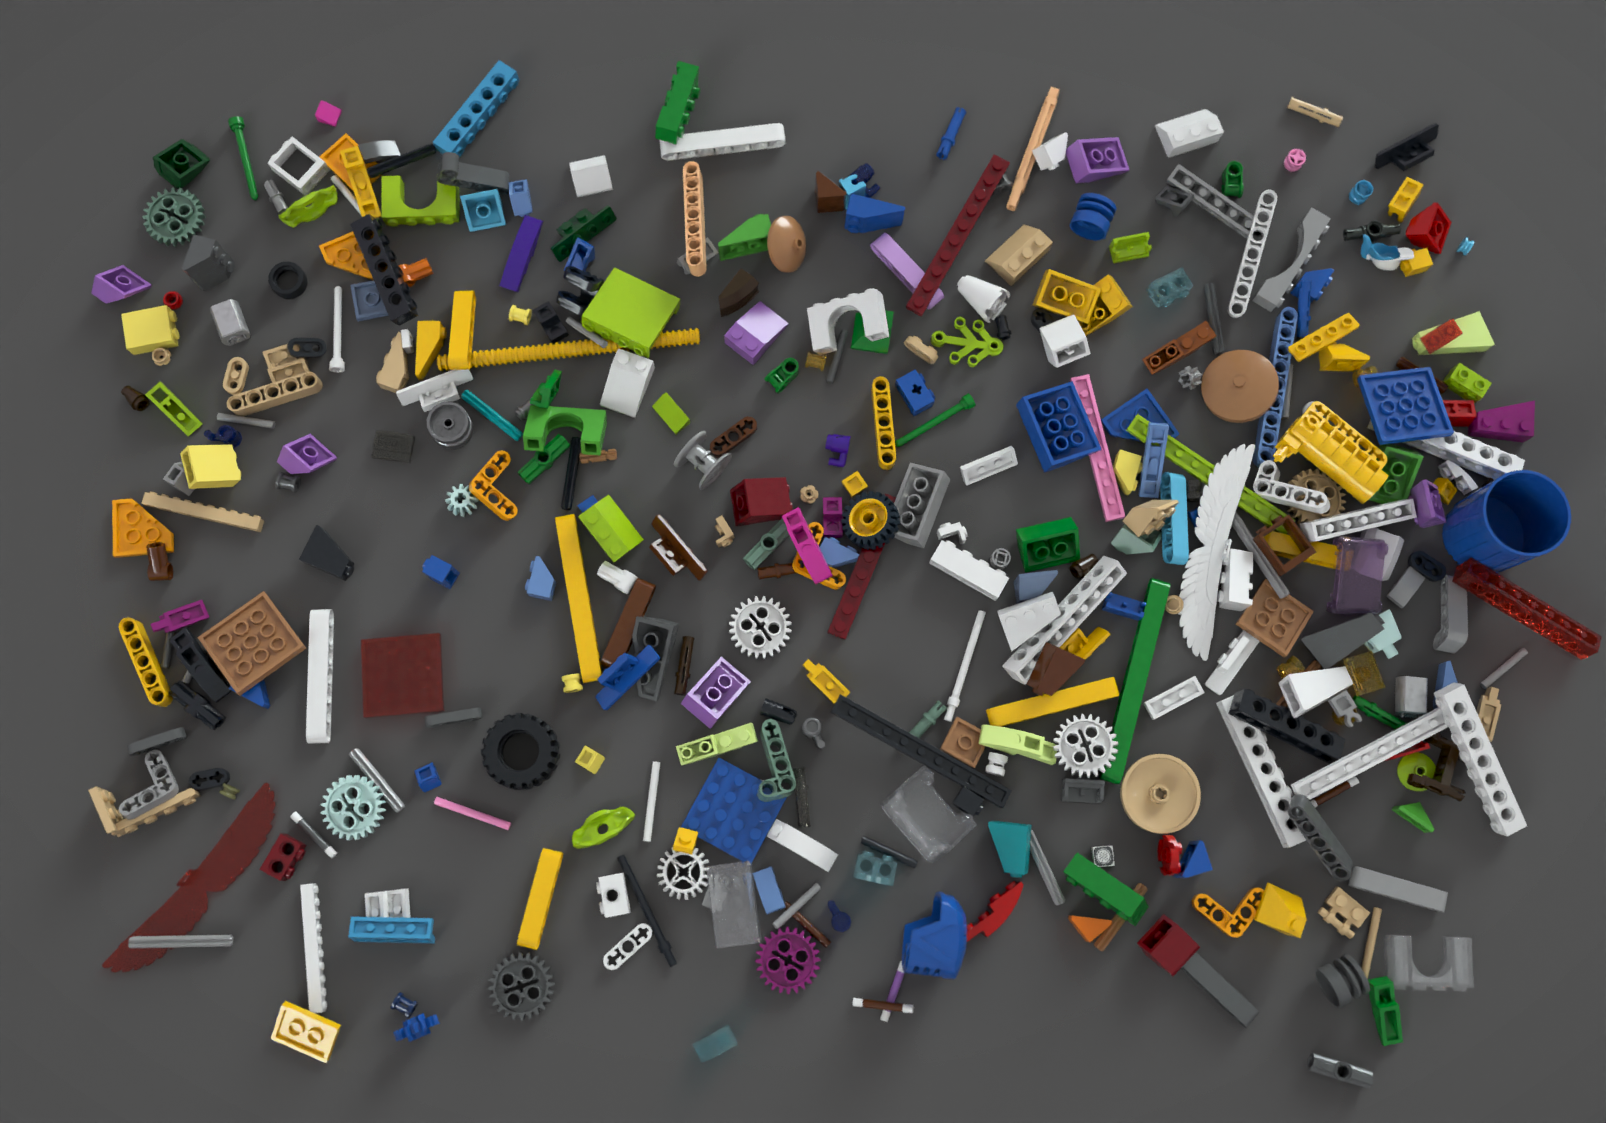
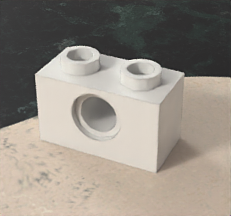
M619 873L599 877L596 887L598 894L602 895V902H599L601 914H605V918L631 913L625 874ZM610 890H616L618 893V898L614 902L608 899Z

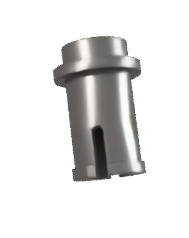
M530 400L521 407H516L517 410L514 412L520 420L527 419L530 405H533L530 404Z

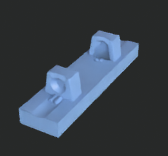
M1148 423L1138 492L1139 497H1159L1169 430L1168 424Z

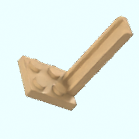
M97 786L88 790L107 834L111 833L113 836L117 835L118 837L137 830L138 826L143 823L150 824L156 821L157 817L162 814L169 815L177 811L176 808L183 804L184 806L196 802V798L200 797L197 790L189 788L135 819L127 820L123 819L119 810H116L113 804L116 800L112 792Z

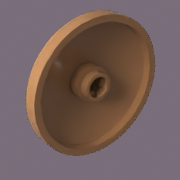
M1233 350L1218 356L1208 365L1201 381L1202 397L1207 408L1218 418L1234 423L1249 422L1263 416L1275 403L1279 390L1278 375L1272 363L1261 354L1249 350Z

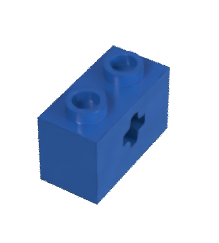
M916 369L900 377L895 382L896 389L913 417L931 408L935 401L934 393L931 389H927L923 375L921 373L918 374Z
M431 555L430 559L427 558L422 566V572L428 578L448 589L452 588L460 574L452 565Z

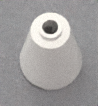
M970 275L963 276L957 284L958 291L983 320L990 323L989 319L995 320L1007 305L1004 302L1006 297L1008 299L1010 297V292L1006 289Z

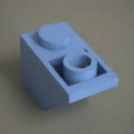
M825 537L820 545V550L828 566L832 568L857 562L859 558L856 549L840 545V541L833 537Z
M536 556L535 561L532 560L530 565V572L532 573L530 579L526 581L525 590H527V594L530 597L552 601L556 581L540 556Z

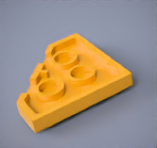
M353 231L319 245L328 265L373 280Z
M132 498L112 500L113 557L148 555L146 546L154 542L165 543L166 552L174 553V534Z

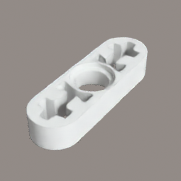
M643 923L635 927L604 956V966L609 970H615L651 939L653 931L650 925ZM640 928H647L648 937H641L638 940L641 944L638 946L636 940L631 935L634 934L637 937L640 934ZM627 940L634 944V949L630 953L625 952L622 948L623 943ZM619 948L620 953L626 957L622 959V956H620L616 960V966L614 964L609 965V955L612 957L617 955L618 952L615 950Z

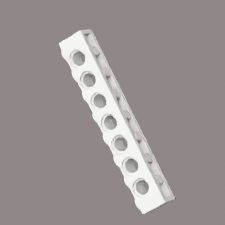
M1370 419L1368 428L1374 430ZM1455 431L1448 437L1403 442L1444 460H1450L1461 467L1488 478L1491 477L1493 480L1511 471L1522 470L1525 462L1524 459L1516 455L1509 454L1497 447L1489 446L1480 440L1472 439Z
M1103 556L1058 605L1061 615L1026 640L1002 665L1013 679L1024 685L1027 684L1045 643L1048 642L1060 647L1127 574L1121 564L1107 556Z
M1453 682L1434 692L1436 705L1444 715V723L1449 727L1452 733L1451 738L1458 746L1459 756L1466 764L1467 774L1475 784V792L1484 804L1483 810L1491 820L1490 825L1496 833L1507 837L1527 826L1465 685Z
M1234 695L1217 702L1218 709L1283 848H1290L1306 841L1295 824L1292 829L1287 826V820L1291 819L1288 815V808L1293 793L1290 787L1286 786L1283 780L1284 774L1274 761L1276 759L1275 754L1266 744V735L1260 729L1228 714ZM1245 728L1251 731L1250 738L1245 736ZM1253 746L1259 748L1258 756L1253 753ZM1262 764H1265L1268 767L1267 774H1264L1262 772ZM1271 782L1275 783L1276 785L1275 792H1272L1270 790ZM1280 800L1283 801L1285 804V809L1283 811L1280 810L1278 807V803Z

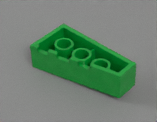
M1079 853L1075 854L1063 871L1067 877L1066 881L1075 887L1079 885L1083 888L1082 891L1091 898L1094 896L1102 906L1108 910L1112 909L1118 917L1124 921L1127 920L1135 927L1149 908L1144 897Z

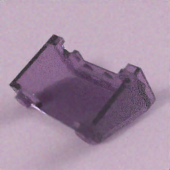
M1348 536L1334 537L1333 545H1337L1339 550L1335 551L1337 561L1334 590L1330 594V597L1334 599L1331 602H1327L1326 611L1343 615H1364L1370 612L1376 615L1381 613L1382 602L1380 601L1384 558L1388 553V544H1385V540Z

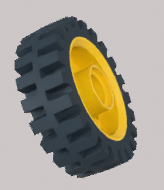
M869 491V494L863 492L861 497L856 495V500L853 501L851 499L849 501L851 505H846L844 508L846 512L842 513L844 518L841 519L843 531L860 548L863 547L867 550L869 548L874 550L876 546L881 548L883 543L888 544L890 542L888 539H893L895 537L894 532L899 530L897 525H900L898 510L894 503L880 492Z

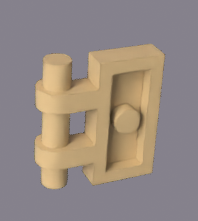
M1335 887L1324 901L1330 906L1329 910L1327 911L1324 907L1318 910V913L1326 923H1331L1337 928V932L1349 939L1355 935L1349 929L1350 926L1353 925L1355 928H1359L1370 914L1367 909L1340 887ZM1336 913L1344 918L1343 922L1335 917Z

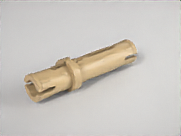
M1294 97L1291 98L1287 107L1318 119L1320 123L1326 122L1336 127H1339L1343 116L1329 112L1327 108L1321 109ZM1299 106L1308 108V109H1310V110H1313L1314 112L1308 111V110L1303 109V108H1301V107H1299ZM1317 112L1320 113V114H1323V115H1325V116L1331 117V119L1326 118V117H1324V116H1321V115L1317 114Z

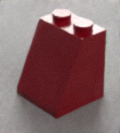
M786 477L744 479L730 489L735 525L744 526L781 520L783 515L792 511L793 505L790 502V488Z

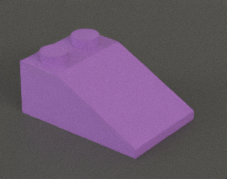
M1119 137L1080 139L1066 149V156L1075 183L1092 182L1129 171Z
M759 301L734 323L724 335V341L726 345L754 365L789 323Z
M1427 479L1422 480L1410 490L1411 495L1409 496V499L1414 501L1417 516L1414 518L1416 525L1419 524V527L1427 528L1447 523L1438 486Z
M720 657L688 692L681 705L711 729L751 681L723 657Z

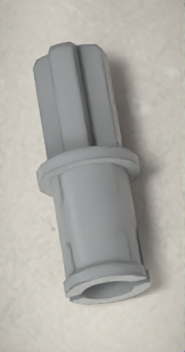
M273 180L265 181L264 187L270 196L269 200L274 204L280 215L288 208L283 199L284 195L279 192Z

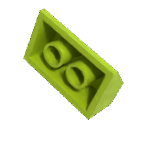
M607 495L578 516L579 520L613 563L644 540L610 495Z

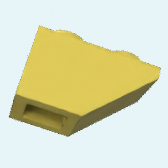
M1119 450L1114 460L1113 470L1124 495L1128 496L1132 491L1136 490L1138 480L1135 479L1137 473L1140 474L1143 463L1140 462L1142 456Z

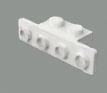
M469 369L451 370L398 390L396 394L402 406L420 400L423 411L427 412L442 402L459 400L460 397L456 386L472 381L473 376Z
M1243 630L1238 638H1234L1228 646L1230 648L1226 654L1223 653L1217 662L1219 664L1205 682V686L1216 694L1222 695L1260 641Z

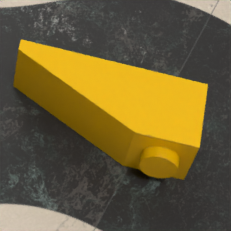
M418 321L415 375L419 381L424 380L443 346V340L446 339V327L442 325L441 321Z

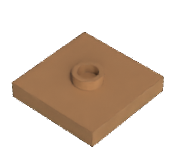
M956 716L939 750L975 769L986 746L979 744L981 729Z

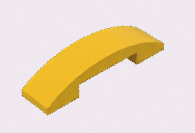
M355 146L340 150L361 216L364 217L370 214L375 218L381 217L359 147Z

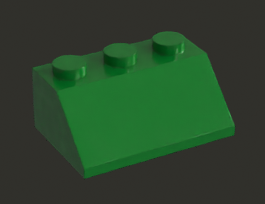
M1072 517L1016 529L1017 545L1025 573L1080 559L1079 530Z

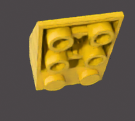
M1110 275L1105 276L1093 285L1101 288L1088 324L1079 322L1085 336L1115 320L1133 307L1117 282Z

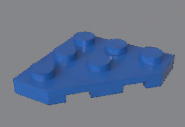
M1145 389L1101 419L1102 425L1109 435L1113 437L1140 441L1126 431L1137 414L1151 423L1168 424V435L1175 438L1179 435L1177 429L1148 389Z

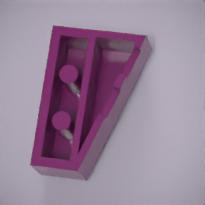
M1535 401L1478 411L1476 413L1477 417L1468 427V436L1524 443L1534 437Z

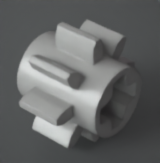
M1187 366L1179 372L1180 378L1178 382L1183 385V389L1189 386L1190 390L1196 388V385L1202 383L1200 379L1203 374L1198 371V367L1191 369L1190 366Z

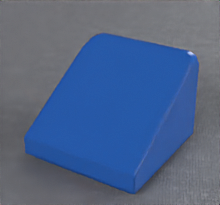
M433 762L415 770L418 785L423 792L442 785Z

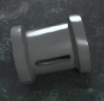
M279 472L275 485L277 489H290L296 493L300 488L301 478L297 475L293 477Z

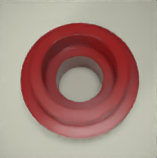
M170 291L164 295L163 303L171 310H176L181 307L183 298L178 292Z

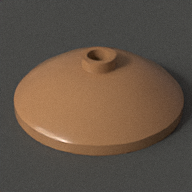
M780 216L775 219L768 232L767 245L769 256L778 270L785 273L794 272L800 267L806 254L804 231L797 220L791 216Z

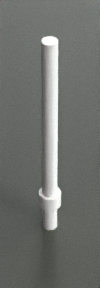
M978 611L952 695L947 701L948 708L944 720L949 722L952 721L955 709L959 706V696L986 614L984 611Z

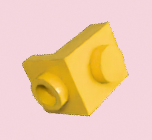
M679 827L673 844V850L692 855L696 846L698 832Z

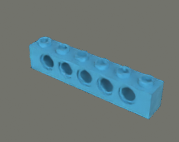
M499 60L435 138L433 144L436 150L441 154L445 152L456 153L460 157L465 147L473 142L477 132L485 127L486 121L490 116L492 117L496 113L498 106L506 101L510 91L517 87L519 83L517 71Z

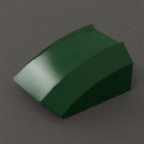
M183 139L153 156L154 168L158 174L176 189L183 188L191 182L210 161L207 155Z

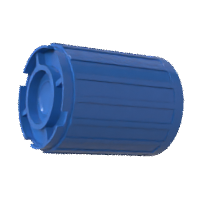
M1529 470L1511 471L1454 504V507L1445 517L1447 523L1443 525V542L1448 554H1451L1453 559L1458 562L1457 564L1464 569L1480 574L1500 573L1557 548L1564 541L1570 529V505L1562 489L1547 476Z

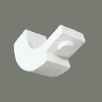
M778 819L775 820L767 834V837L827 872H829L838 856L829 848Z

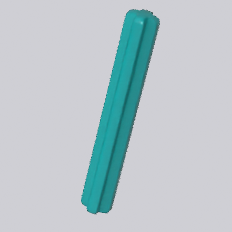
M465 390L461 394L464 401L515 441H519L522 438L523 433L469 390Z

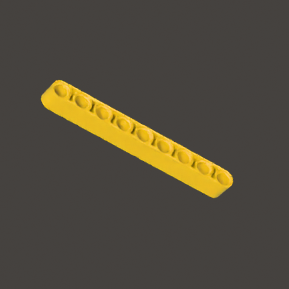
M575 514L555 517L582 681L583 683L598 681V678L602 675V668Z

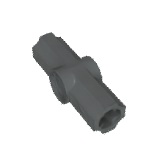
M1311 1053L1308 1058L1307 1065L1309 1071L1370 1089V1086L1373 1084V1071L1315 1053ZM1339 1066H1342L1344 1069L1343 1074L1339 1076L1337 1069Z

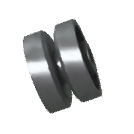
M442 402L434 406L428 414L426 420L427 429L434 440L442 447L448 449L460 448L471 439L473 423L465 409L459 404Z

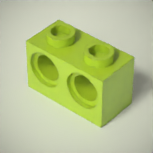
M1461 363L1454 366L1443 380L1444 383L1448 384L1449 390L1465 400H1473L1474 404L1484 397L1492 384Z

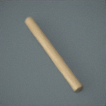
M1376 907L1373 909L1361 967L1367 980L1382 909Z

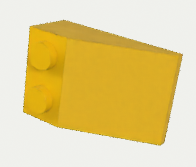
M1047 269L1032 305L1064 317L1074 314L1077 321L1088 324L1101 288Z

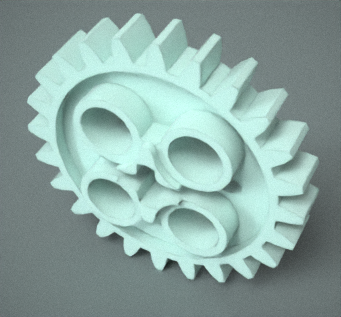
M347 775L346 779L339 778V783L332 782L333 788L326 789L329 795L323 796L327 801L321 804V806L326 807V810L322 811L321 814H326L327 817L322 821L329 822L327 829L334 828L333 835L339 833L340 839L346 836L347 840H352L353 837L355 840H359L361 836L363 838L368 837L367 832L374 833L373 826L380 827L377 820L384 819L380 812L386 811V809L381 808V805L386 803V801L380 800L384 793H377L380 786L372 787L374 784L373 780L367 782V777L360 779V775H354V777ZM354 788L358 792L356 798H354L352 795ZM339 801L342 803L341 811L337 808ZM366 804L369 805L370 809L368 813H365L364 806ZM350 817H353L354 819L353 826H350L349 824Z

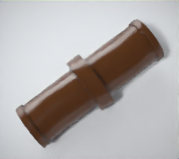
M774 563V566L757 568L759 580L772 577L778 579L784 575L797 574L792 567V563L780 565Z

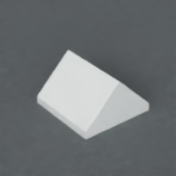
M605 155L569 163L577 197L613 190Z

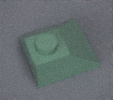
M1124 523L1110 544L1116 550L1126 555L1149 553L1155 550L1162 537V533L1154 530L1149 535L1145 534L1138 537Z

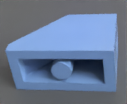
M527 179L509 182V197L514 216L524 217L533 213Z

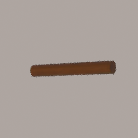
M788 901L785 902L786 908L784 909L787 910L791 906ZM799 911L792 916L825 948L831 943Z

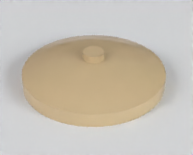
M1152 754L1137 760L1128 768L1122 779L1120 796L1123 808L1133 823L1151 833L1167 834L1184 828L1193 820L1200 806L1201 790L1195 773L1185 762L1167 754Z

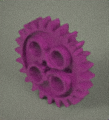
M786 927L785 932H782L779 928L777 935L771 931V939L766 936L764 937L767 942L766 944H759L763 950L756 951L761 956V958L755 960V962L761 963V966L756 968V970L763 971L760 979L766 977L765 985L771 982V990L778 986L779 993L784 988H786L787 994H790L791 988H794V991L798 993V986L805 990V982L812 984L810 976L817 977L813 971L814 969H820L819 966L815 965V962L821 961L820 958L815 957V954L820 951L813 950L816 942L809 943L810 935L806 938L803 937L805 931L797 934L796 927L793 932L789 931V927ZM782 940H786L790 944V948L786 952H782L778 948V944ZM775 950L785 957L791 955V960L803 966L804 970H800L790 963L787 966L784 965L785 961L772 954V951ZM800 950L807 953L808 957L804 962L796 959V953ZM771 959L779 960L780 967L777 970L769 968L768 963ZM789 969H795L798 972V976L794 980H789L786 972Z

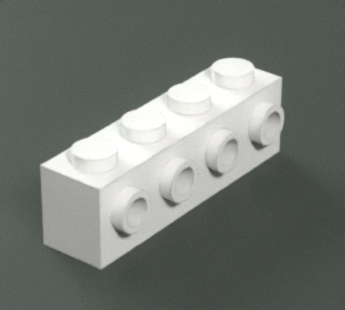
M942 540L929 564L996 601L1009 580L1006 576L1007 574L1000 569L994 570L989 567V563L982 559L978 561L972 557L973 555L970 552L955 548L956 545L954 543Z

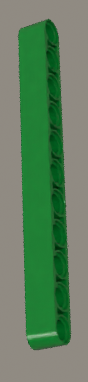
M1154 578L1149 580L1143 601L1146 602V606L1143 608L1144 616L1138 621L1112 723V731L1110 732V734H1116V738L1112 741L1118 742V745L1113 747L1118 752L1117 754H1111L1116 758L1115 761L1109 760L1111 768L1104 766L1105 773L1100 771L1099 779L1118 785L1123 777L1170 590V583Z

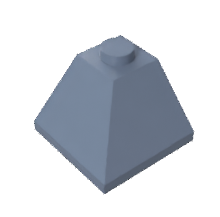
M1058 570L1019 574L1013 581L1016 603L1018 604L1041 596L1057 576Z

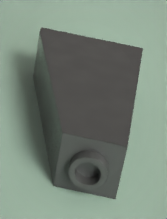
M1370 612L1301 637V640L1324 669H1329L1384 630L1382 625L1385 622L1378 613L1373 615Z

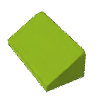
M667 392L652 406L675 434L690 424V419Z

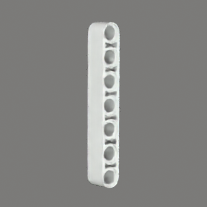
M780 123L683 134L682 138L679 137L677 145L662 140L659 141L661 157L664 160L778 148L786 144L784 126Z
M1265 190L1258 199L1228 305V314L1232 318L1241 317L1248 305L1277 202V194L1273 190ZM1269 195L1272 197L1273 202L1266 204L1263 201V197ZM1265 214L1267 216V221L1260 222L1258 220V215ZM1253 233H1261L1262 240H1254L1252 236ZM1254 250L1257 253V258L1250 259L1247 252ZM1249 268L1252 271V276L1244 277L1242 270ZM1240 286L1245 287L1247 294L1244 296L1239 295L1237 288ZM1235 304L1240 305L1242 308L1241 313L1235 314L1232 311V306Z
M332 609L310 611L306 741L308 744L329 743L331 738L334 613Z

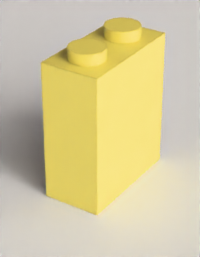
M167 305L121 314L126 349L133 355L152 352L157 348L167 349L178 346L180 335L175 326L177 316L175 311H172Z
M232 444L190 445L180 453L189 489L233 487L241 480V471L238 469L237 456Z

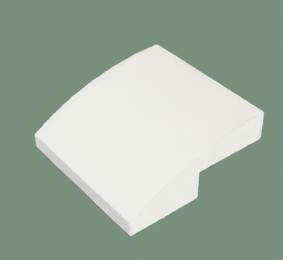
M409 888L365 893L366 917L410 918Z

